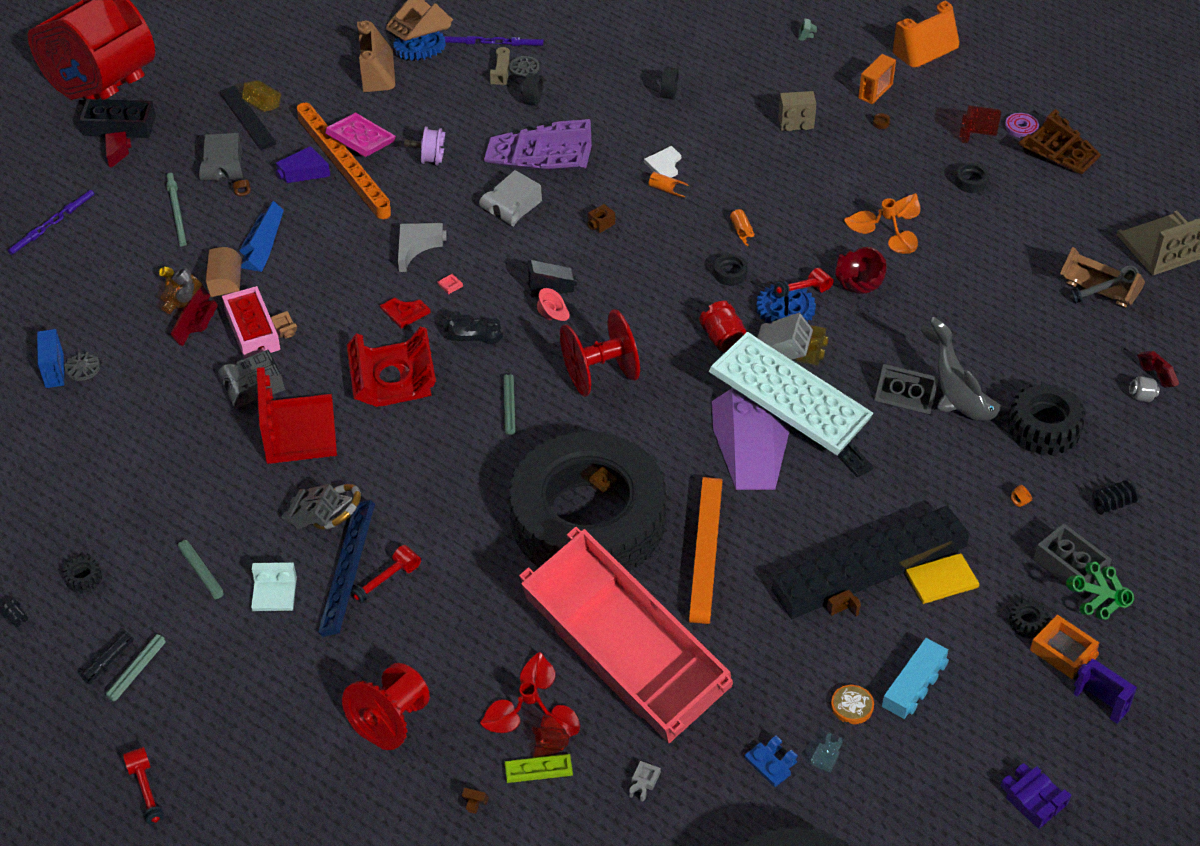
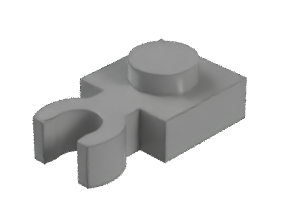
M640 761L632 777L634 785L630 787L629 796L632 798L635 792H640V801L643 802L646 799V788L653 790L661 773V768Z

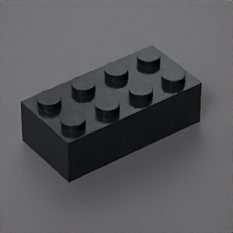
M87 99L79 121L83 136L105 137V134L126 131L127 137L150 138L156 114L153 101Z

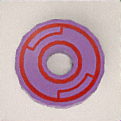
M1014 113L1006 119L1005 128L1009 134L1020 138L1025 137L1027 134L1032 136L1038 130L1039 123L1034 116L1026 113Z

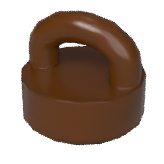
M884 113L876 114L873 119L874 127L877 129L888 128L890 117Z
M240 180L232 184L234 193L237 196H245L251 192L249 180ZM246 188L245 192L240 193L238 191L239 189Z

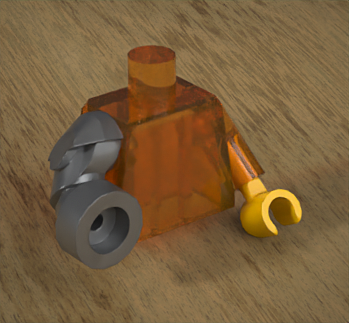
M185 266L180 268L174 276L173 269L169 267L159 270V275L166 278V281H164L166 289L161 295V299L165 302L162 309L168 314H171L174 309L186 306L202 286V283Z

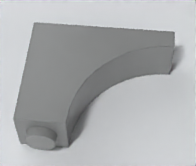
M443 223L400 224L399 272H406L410 261L417 254L430 248L443 247V241H447V232L443 230Z

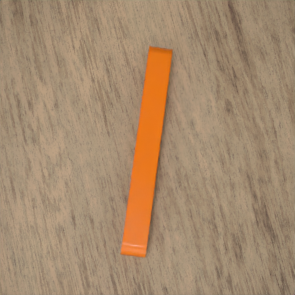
M703 477L689 623L710 624L722 491L721 478Z

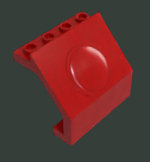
M420 326L412 337L403 343L370 348L364 346L363 335L356 333L347 344L354 399L378 407L432 396L431 387L434 386L436 378L427 328ZM395 366L400 372V381L389 383L381 380L379 376L384 368Z

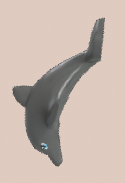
M932 317L930 323L933 328L923 325L921 332L927 339L939 346L938 375L943 397L938 403V410L943 412L958 410L963 415L977 421H988L997 416L1009 415L1010 409L985 395L981 391L976 377L970 371L962 368L953 349V334L943 322Z

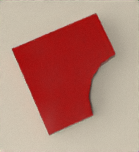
M393 298L380 305V309L401 329L431 313V309L421 300L404 302Z

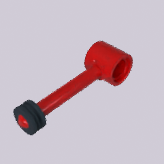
M816 268L810 273L808 280L791 284L786 282L776 283L774 292L776 296L784 297L789 294V291L813 286L822 293L831 288L833 279L821 268Z
M407 545L400 546L393 554L392 559L395 562L393 565L365 586L361 587L358 585L351 590L354 599L363 603V601L368 599L367 594L398 570L401 569L411 573L418 568L421 558Z
M142 747L123 754L129 775L134 773L137 775L148 809L144 813L147 823L151 825L164 819L162 808L156 807L145 773L146 769L151 768L145 748Z

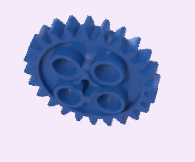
M439 31L406 41L398 37L394 42V51L396 55H399L400 58L404 57L405 60L408 58L411 61L413 59L418 61L420 58L425 60V57L431 58V55L437 56V53H442L441 50H444L446 46L445 36Z
M773 284L770 285V289L765 287L764 292L761 291L760 296L757 297V314H760V319L765 318V323L771 322L772 324L773 321L799 312L808 323V320H812V316L815 315V298L812 297V293H807V288L789 291L787 295V316L784 315L785 296H776Z

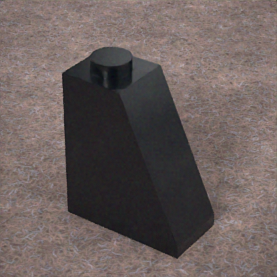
M528 260V279L531 297H539V292L543 288L553 289L558 294L574 292V286H577L576 275H572L571 268Z

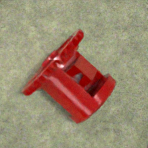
M394 663L383 672V687L381 689L377 685L374 686L371 682L356 681L344 690L342 696L345 715L354 730L360 736L383 750H394L406 739L407 722L404 721L405 716L402 713L405 710L409 713L421 710L429 703L430 699L429 689L423 677L415 669L403 663Z

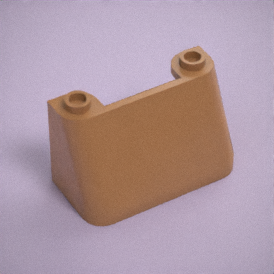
M366 20L357 22L361 51L359 59L363 92L393 89L395 87V73L392 48L372 22Z

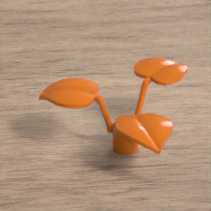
M916 193L904 197L897 202L891 198L883 200L882 209H879L877 218L870 211H860L844 218L846 225L850 229L858 233L868 234L875 230V223H878L881 215H883L886 219L893 220L896 236H892L888 242L889 247L893 251L908 254L914 252L918 247L916 235L910 231H904L900 234L895 216H897V218L902 217L909 220L919 215L920 204Z

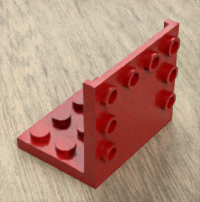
M264 367L257 368L259 426L267 464L337 456L332 394L271 401L273 399L272 388H268V386H271L270 375H266Z

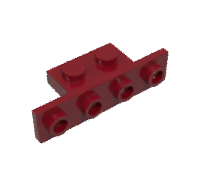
M197 284L192 294V299L187 302L171 332V336L181 346L185 344L190 333L202 332L207 328L218 306L214 300L208 301L210 294L202 284Z

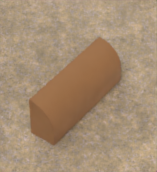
M219 247L209 250L206 283L211 297L240 291L242 259L239 253L232 248Z

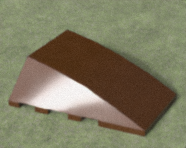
M1057 109L1053 110L1046 117L1042 127L1032 136L1027 134L1018 144L1053 164L1079 174H1083L1101 157V154L1087 140H1083L1080 137V133L1077 130H1073L1069 126V121L1066 118L1062 119L1059 116L1060 112Z

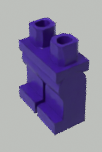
M1022 763L1015 771V775L1020 780L1017 782L1008 775L1002 780L1000 786L1007 793L1006 799L1033 825L1040 829L1068 805L1071 794L1065 789L1063 791L1051 782L1047 775L1041 773L1042 770L1037 766L1031 769L1025 763Z

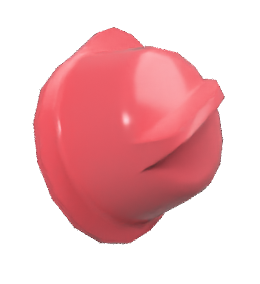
M543 288L540 290L537 303L538 312L547 320H568L570 316L562 297L553 289Z

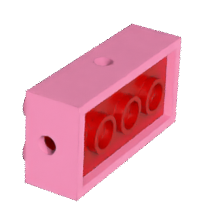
M257 286L222 296L225 313L244 359L268 349L270 353L280 350L278 334Z

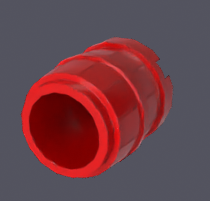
M718 301L708 306L709 310L706 313L704 311L701 313L699 322L718 350L726 353L747 332L731 303Z

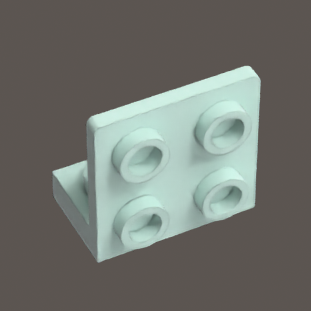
M253 563L252 573L255 583L251 606L252 611H292L297 580L294 563Z

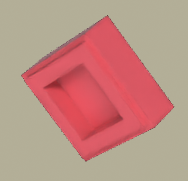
M453 274L438 281V285L448 295L463 287V283Z

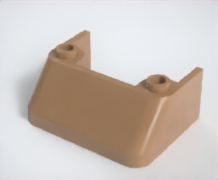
M1072 247L1060 274L1068 285L1073 287L1080 285L1084 288H1089L1117 278L1121 271L1079 254L1076 248ZM1137 273L1130 289L1124 288L1119 284L1097 293L1116 300L1117 305L1126 308L1127 305L1131 306L1142 290L1145 281L1141 274ZM1129 274L1124 276L1127 280H1132L1134 278Z

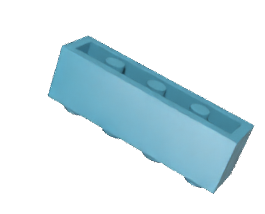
M925 638L884 695L882 707L903 719L908 714L912 715L917 708L918 703L916 702L918 699L923 700L926 696L928 685H934L939 675L938 671L946 668L949 659H947L948 649Z

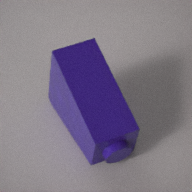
M311 146L276 162V175L286 183L330 176L329 164Z

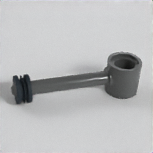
M1125 266L1117 278L1081 291L1078 288L1074 289V291L1071 290V299L1077 304L1079 301H1083V297L1119 284L1124 288L1130 289L1139 272L1134 266ZM1130 274L1134 278L1132 280H1127L1124 276Z

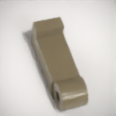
M500 47L496 50V70L490 71V83L507 85L510 50L506 47Z

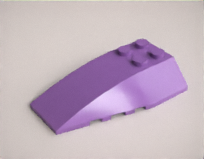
M590 119L559 121L552 123V126L544 127V125L537 126L536 130L528 131L524 129L514 135L511 132L490 137L484 161L501 166L533 170L586 168L592 146Z
M731 388L712 401L713 431L723 453L725 463L728 466L735 489L775 490L790 432V424L764 409L738 390Z

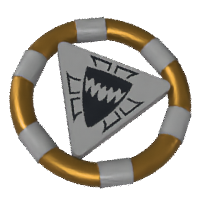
M343 484L335 487L334 489L338 494L351 491L354 496L353 499L352 497L340 495L341 498L335 510H333L327 525L320 526L318 523H313V526L318 529H330L350 517L357 509L361 499V492L356 485Z

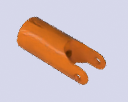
M653 172L649 179L650 187L678 197L685 196L675 193L673 191L674 186L679 183L689 186L687 183L657 172Z
M741 209L735 210L730 214V220L744 245L749 246L746 243V237H753L755 235L753 228L744 211Z

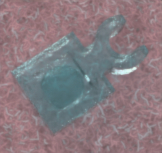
M828 733L825 745L819 743L810 764L831 773L839 758L840 751L838 750L841 748L842 738L840 737L837 742H831L832 734Z

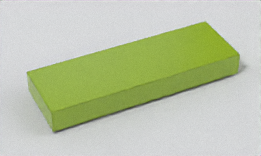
M570 754L505 761L507 783L573 776Z

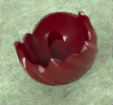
M861 247L855 252L848 251L845 256L839 254L836 277L839 283L851 292L859 294L869 293L879 288L883 283L887 262L883 255L875 248Z

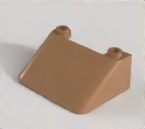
M407 0L388 22L386 29L406 41L447 30L451 26L453 19L436 3L430 6L424 0Z

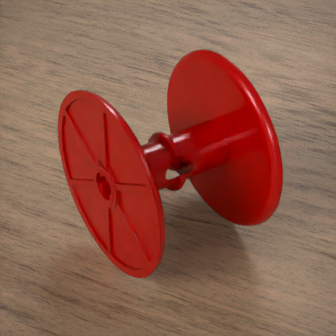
M617 309L611 310L608 315L607 324L610 340L601 343L595 341L594 345L583 348L578 336L570 326L562 325L560 328V345L564 362L570 378L583 397L588 396L591 391L589 369L591 365L597 363L603 365L606 360L616 358L622 372L628 379L636 381L640 376V361L633 334L624 316Z

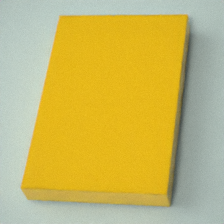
M961 553L906 569L905 572L923 604L979 587L978 580Z

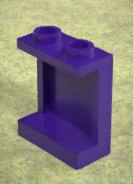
M1092 659L1088 664L1084 663L1078 670L1077 674L1079 677L1074 683L1076 687L1074 695L1078 697L1083 690H1087L1113 708L1110 719L1118 724L1129 711L1137 687L1095 659Z

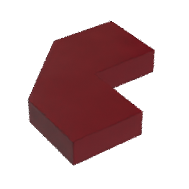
M1155 351L1137 354L1143 371H1156L1162 387H1175L1179 385L1173 367Z

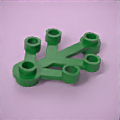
M1088 562L1086 564V572L1093 574L1098 586L1087 583L1081 575H1072L1067 579L1066 585L1070 591H1087L1097 594L1090 602H1084L1080 605L1079 609L1083 615H1091L1095 608L1106 599L1111 598L1114 600L1106 607L1096 609V617L1106 620L1118 607L1127 608L1134 601L1133 592L1126 587H1122L1116 576V570L1112 566L1104 567L1101 572L1100 565L1097 562ZM1105 579L1110 580L1114 590L1109 588Z

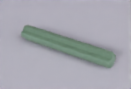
M512 374L504 375L506 434H515L514 376Z
M187 540L179 542V550L213 598L219 599L224 596L223 589Z
M156 634L106 692L109 700L116 701L166 642L163 636Z

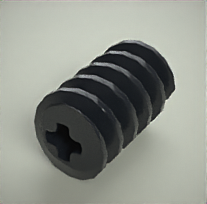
M1123 480L1114 485L1097 489L1092 494L1093 506L1100 515L1104 514V511L1110 512L1111 508L1112 510H1117L1118 506L1123 508L1125 504L1137 503L1139 499L1136 487L1129 480Z

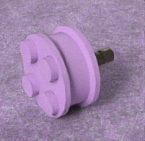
M425 126L422 142L405 140L404 146L421 148V164L432 162L438 166L439 163H442L444 148H441V146L443 147L445 142V132H442V128H439V130H429Z

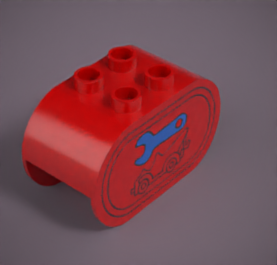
M81 0L28 31L29 47L41 72L57 91L71 100L85 97L86 100L99 98L104 100L119 91L118 86L125 82L127 84L133 83L145 76L142 67L152 62L155 57V45L151 32L144 18L130 0Z

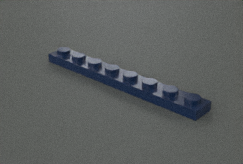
M371 499L359 502L357 509L351 515L318 631L322 637L340 633L375 503Z

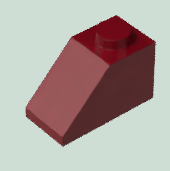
M126 131L105 134L106 156L109 167L115 166L129 154V148H132L131 139L127 138Z

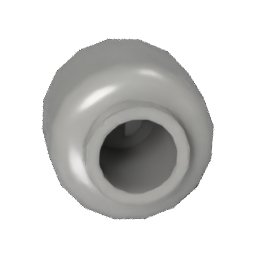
M1143 376L1136 377L1129 386V393L1132 394L1133 399L1138 401L1151 402L1155 397H1158L1160 392L1155 379Z

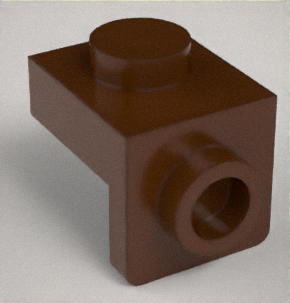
M850 590L834 594L828 599L827 611L831 616L849 608L856 617L859 615L861 607L860 600Z

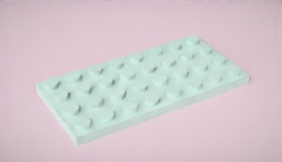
M748 332L722 355L709 370L717 378L836 455L844 449L873 415V412Z

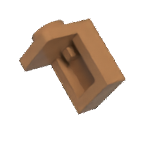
M288 311L271 317L279 338H290L295 335L297 325L293 323Z

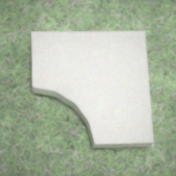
M670 146L645 158L644 163L652 171L672 178L678 175L675 164L681 159V154Z

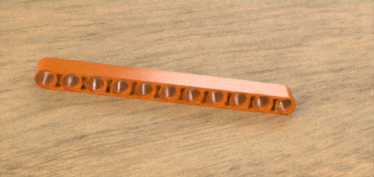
M300 103L297 106V114L302 126L375 216L379 219L389 218L391 216V207L386 195L344 144L325 133L328 125L309 103Z

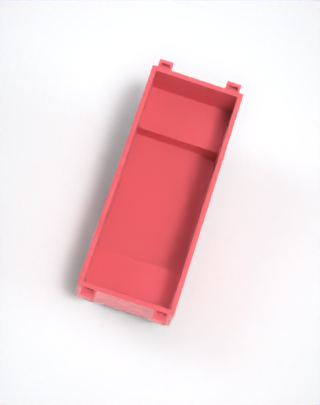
M575 527L567 534L570 542L535 572L528 567L519 575L526 598L554 626L556 633L640 718L643 717L669 744L732 687L733 680L731 679L730 671L585 529L580 531Z

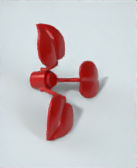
M541 652L533 656L521 672V686L519 688L521 697L518 698L517 707L514 708L513 703L508 700H498L489 706L480 722L482 727L491 732H511L520 724V717L517 712L520 711L522 702L526 704L537 702L548 716L543 722L544 731L548 736L564 739L574 736L580 731L579 719L571 708L565 705H557L550 713L539 698L537 688L546 689L550 687L556 677L553 666Z

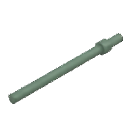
M168 173L167 190L170 192L179 245L186 246L187 243L177 196L178 187L173 173Z

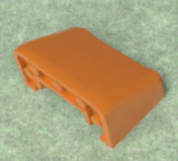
M946 0L937 5L936 9L940 14L917 24L911 19H904L896 23L893 53L907 65L919 67L959 47L953 6Z

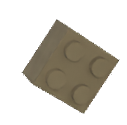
M814 92L780 93L778 119L781 131L814 129L816 114Z

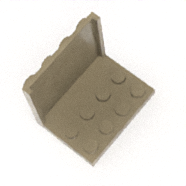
M1177 210L1171 215L1124 231L1120 229L1117 232L1120 240L1152 275L1200 260V218L1187 222Z

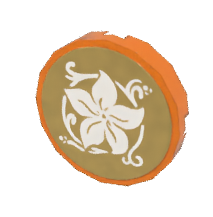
M846 685L837 689L833 694L831 708L833 714L839 720L849 722V724H859L871 717L874 710V700L866 689L857 685Z

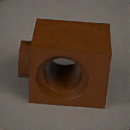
M605 204L588 213V226L591 230L601 233L615 225V212Z

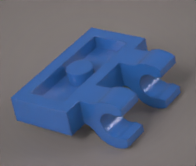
M777 735L766 746L759 743L745 754L744 757L773 787H776L791 775L789 768L797 763L795 759L798 757L792 750L787 752L781 761L773 755L782 748L780 745L782 740Z

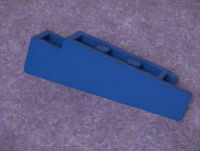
M272 201L264 214L261 213L241 246L239 251L245 255L241 268L263 271L284 211L276 202Z

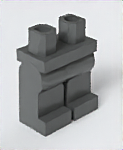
M330 484L309 488L306 491L300 489L296 497H292L290 508L284 512L282 519L286 524H293L296 529H301L313 523L326 526L341 496Z

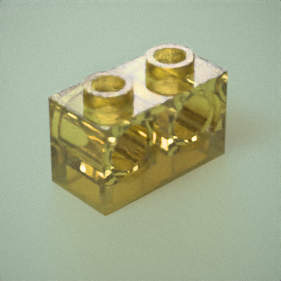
M257 80L244 83L242 98L265 112L279 107L281 93Z
M810 325L813 332L806 356L797 358L796 362L818 365L819 361L824 359L825 349L823 347H827L829 336H826V328Z

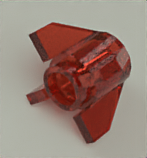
M543 715L541 727L543 728L532 727V732L535 734V743L539 745L534 748L533 758L550 756L568 746L569 735L552 716Z

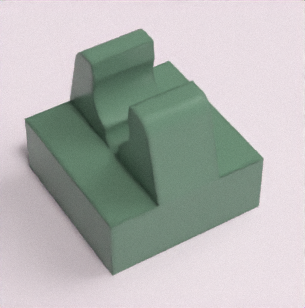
M804 19L799 29L798 40L814 38V34L810 32L816 33L817 27L811 23V20Z

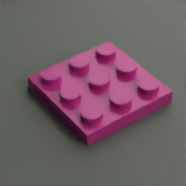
M357 113L328 126L325 132L333 139L340 141L346 147L355 150L365 157L393 143L396 137Z

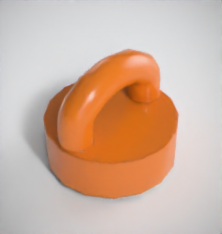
M1019 485L1011 493V500L1016 506L1022 507L1032 501V496L1023 485Z

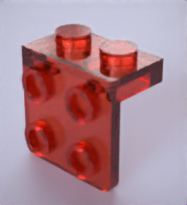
M968 105L967 113L963 114L962 117L964 127H960L959 137H962V143L969 142L970 133L997 136L1001 110Z

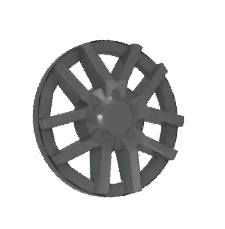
M530 56L517 57L509 64L511 73L518 77H526L528 73L536 74L540 67L539 62Z
M79 352L78 355L68 358L67 363L64 365L66 375L76 381L90 379L100 370L98 357L88 352L86 354H80Z

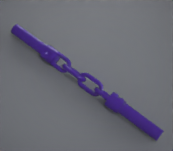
M445 36V42L475 44L476 39H480L478 43L544 46V39ZM496 40H502V43L495 42Z
M89 190L74 202H70L63 207L60 213L53 215L42 226H38L27 233L26 237L8 249L9 254L13 255L29 242L36 240L46 231V228L57 224L64 218L63 212L71 214L77 207L94 196V192ZM59 216V219L54 222L53 219Z

